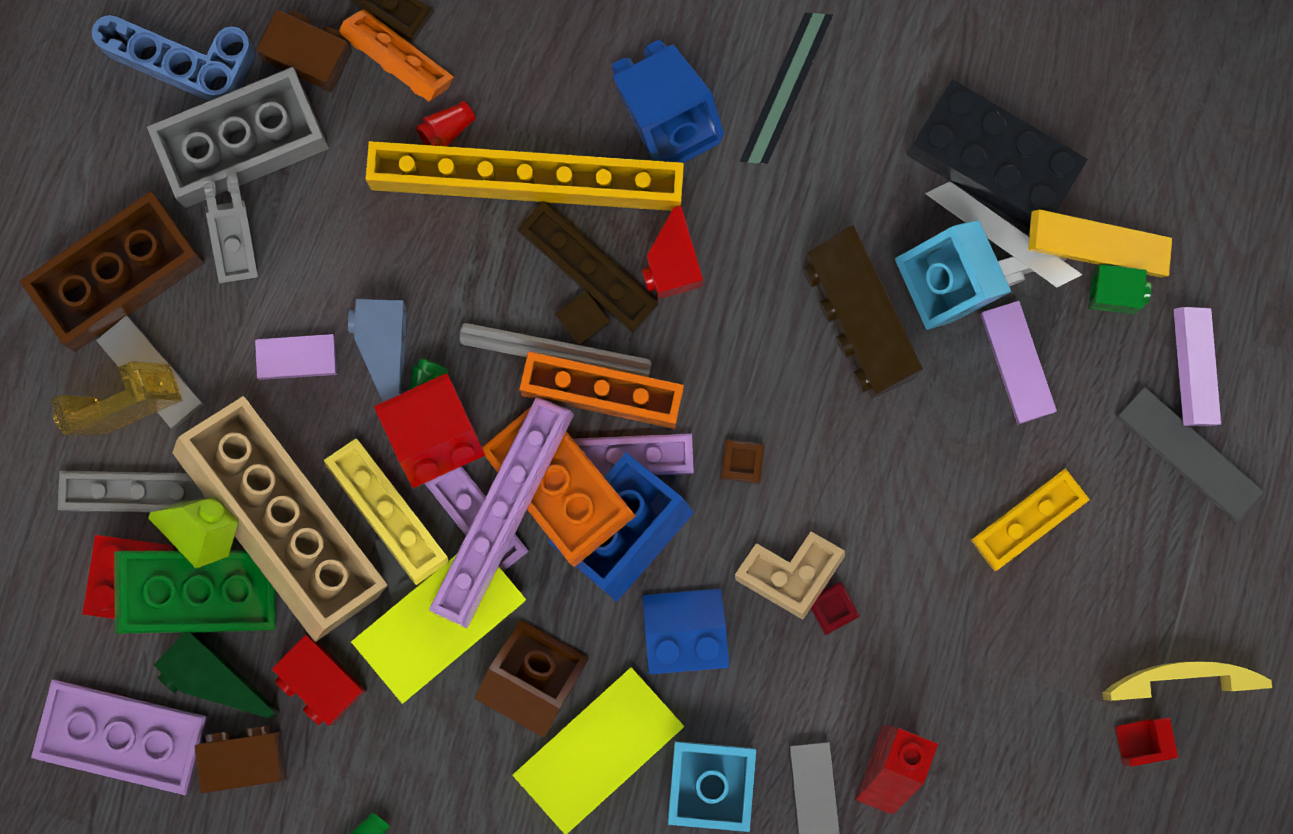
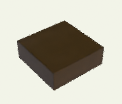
M587 291L555 314L576 344L580 346L610 324L608 318Z

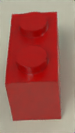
M307 634L272 668L279 676L275 683L290 697H293L296 693L307 704L303 711L319 726L323 722L328 726L334 725L367 692L318 641L314 642L311 636Z

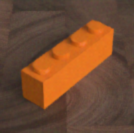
M529 351L520 385V392L524 397L533 399L539 397L556 404L671 429L676 428L684 391V385Z

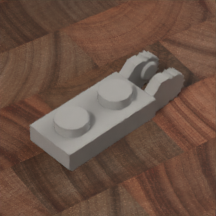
M236 172L227 174L228 178L226 180L228 192L231 193L232 197L231 203L217 205L215 182L212 181L211 176L202 178L207 201L205 212L219 284L258 277L245 202L241 201Z

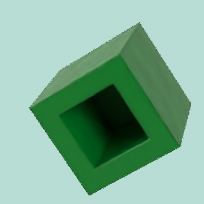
M1099 264L1092 271L1088 309L1135 315L1143 309V305H1148L1150 300L1151 282L1146 281L1147 270Z

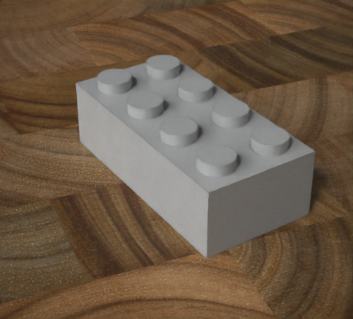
M293 67L147 127L174 196L185 208L206 200L203 177H212V181L215 182L216 195L228 191L226 180L229 173L236 172L240 186L329 149L301 80Z

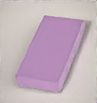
M334 334L255 340L257 379L259 380L337 375L336 340Z

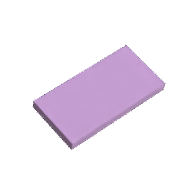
M52 680L31 758L182 795H189L197 764L194 745L202 744L209 716L68 682Z

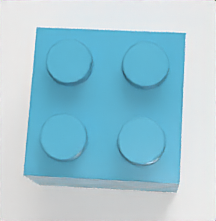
M979 220L952 226L895 258L926 330L952 323L1011 292Z
M675 741L668 825L750 832L756 749Z

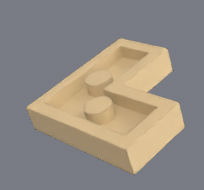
M810 532L791 562H788L756 543L736 572L735 579L803 620L844 559L845 550Z

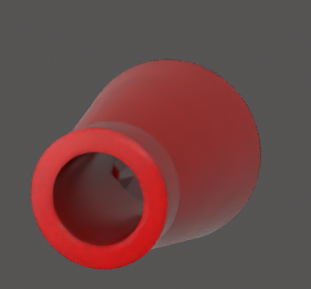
M462 101L453 107L422 118V123L416 126V131L424 145L448 147L468 125L476 121V117L469 105Z

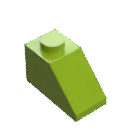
M215 496L179 502L150 512L148 518L195 568L229 556L239 522Z

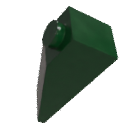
M184 632L153 665L161 672L158 676L160 682L173 693L180 690L184 694L266 718H275L280 713L262 693L197 632Z

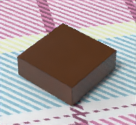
M726 439L721 480L760 484L765 444Z

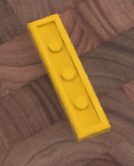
M1040 209L1031 213L1029 251L1097 265L1104 264L1147 270V275L1160 278L1169 276L1172 238Z

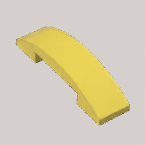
M1176 662L1137 671L1112 684L1102 693L1103 700L1110 701L1151 698L1150 681L1220 676L1221 691L1272 688V682L1259 673L1235 665L1218 662Z

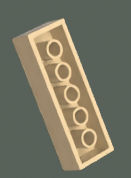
M244 396L177 438L172 454L206 498L215 496L239 521L235 537L314 642H317L379 598L387 587L386 582Z

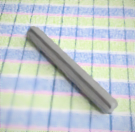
M464 323L460 330L459 341L462 345L527 357L529 351L649 377L651 361L646 358Z

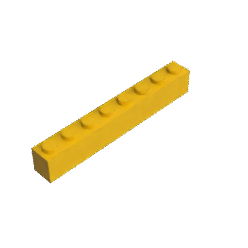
M369 141L366 182L370 189L375 191L672 211L673 208L681 206L684 163Z

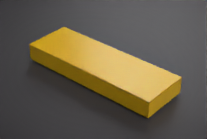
M1063 469L972 538L971 542L995 572L1090 499L1067 469Z

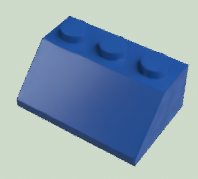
M627 452L624 453L604 478L636 516L575 566L615 602H618L694 514V511L679 494ZM550 539V540L548 541V543H549L552 547H554L560 554H562V553L560 552V550L556 547V545H555V544L552 542V540Z

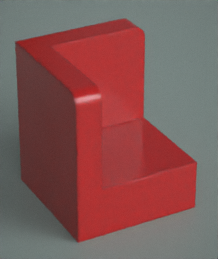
M1168 717L1152 718L1115 727L1123 766L1134 767L1179 758L1171 720Z

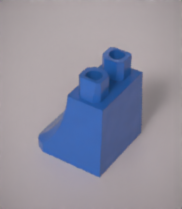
M657 40L646 46L644 50L646 59L633 64L630 58L624 57L612 64L613 79L620 98L651 161L685 163L721 142L724 131L712 93L674 44L667 47L661 40Z

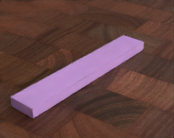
M535 398L429 609L431 612L466 629L468 628L574 416L570 410L542 398Z

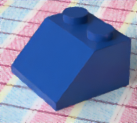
M721 589L642 595L649 675L729 668Z

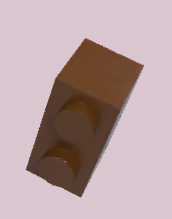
M276 10L256 50L262 61L283 71L293 67L300 79L332 93L352 53L347 41H344L345 38L339 31L325 26L324 30L310 25L311 20L296 11L291 10L289 14Z
M269 726L245 729L246 737L230 739V732L205 735L206 743L194 745L200 794L287 780L281 732L270 734Z

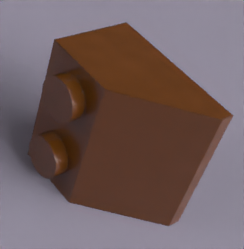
M520 620L489 667L474 699L545 738L589 658Z

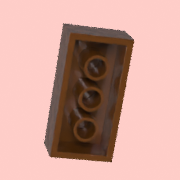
M150 191L19 282L61 343L72 351L77 352L112 328L123 317L129 316L205 262L163 202Z

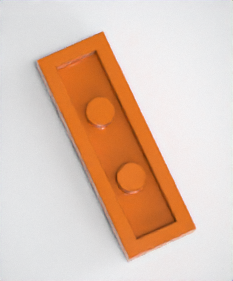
M365 9L344 20L339 29L340 34L350 41L353 47L363 51L379 63L386 72L396 76L408 85L415 94L429 102L446 91L454 79L446 70Z

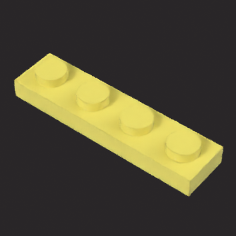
M357 438L324 460L328 470L415 585L449 563L446 554Z

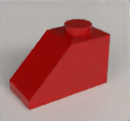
M681 206L675 207L671 211L647 255L648 267L642 269L647 290H655L658 300L703 286V277Z

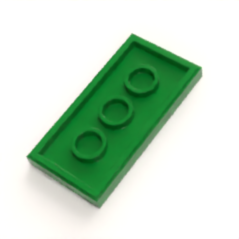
M180 551L114 552L115 634L276 630L275 589L246 551H230L228 557L199 568H195Z

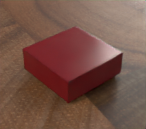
M842 582L821 592L810 608L824 635H828L860 617Z

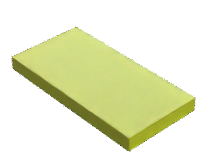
M455 555L449 560V563L433 573L351 641L402 704L526 601V598L499 566L467 629L429 610L456 557Z
M631 667L513 774V777L564 834H568L685 726Z

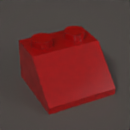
M447 373L374 406L397 459L413 488L485 456L475 429Z

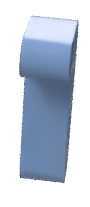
M103 16L95 22L92 28L94 42L109 58L207 101L242 88L256 56L255 48L245 32L233 26L225 27L218 32L207 55L116 16ZM119 34L128 43L127 47L123 42L111 38L108 42V38L110 36L117 37ZM236 42L244 44L239 54L234 56L226 54L231 44ZM150 46L157 47L156 53L152 58L147 60L141 59V53L145 48ZM185 61L192 62L188 73L184 75L175 74L176 68L180 63ZM227 77L226 85L222 89L210 90L211 82L215 78Z

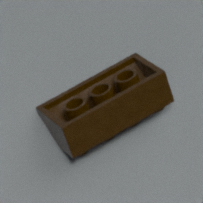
M854 225L807 252L805 257L806 265L802 266L809 285L811 287L817 286L823 297V300L819 301V305L824 317L828 322L834 321L840 333V335L836 336L838 346L845 358L851 356L857 368L856 371H853V376L862 393L868 391L871 399L914 380L923 370V367Z

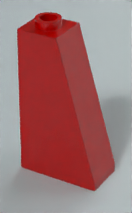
M882 725L855 800L893 815L924 784L938 743L900 728Z

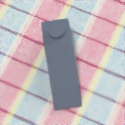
M356 299L355 310H349L348 331L349 333H354L356 344L382 402L404 393L407 305L403 300Z

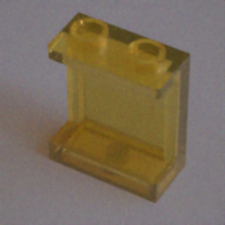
M131 361L118 367L126 390L98 402L96 397L57 395L51 398L54 408L53 418L56 425L62 430L63 435L104 436L183 401L170 364Z

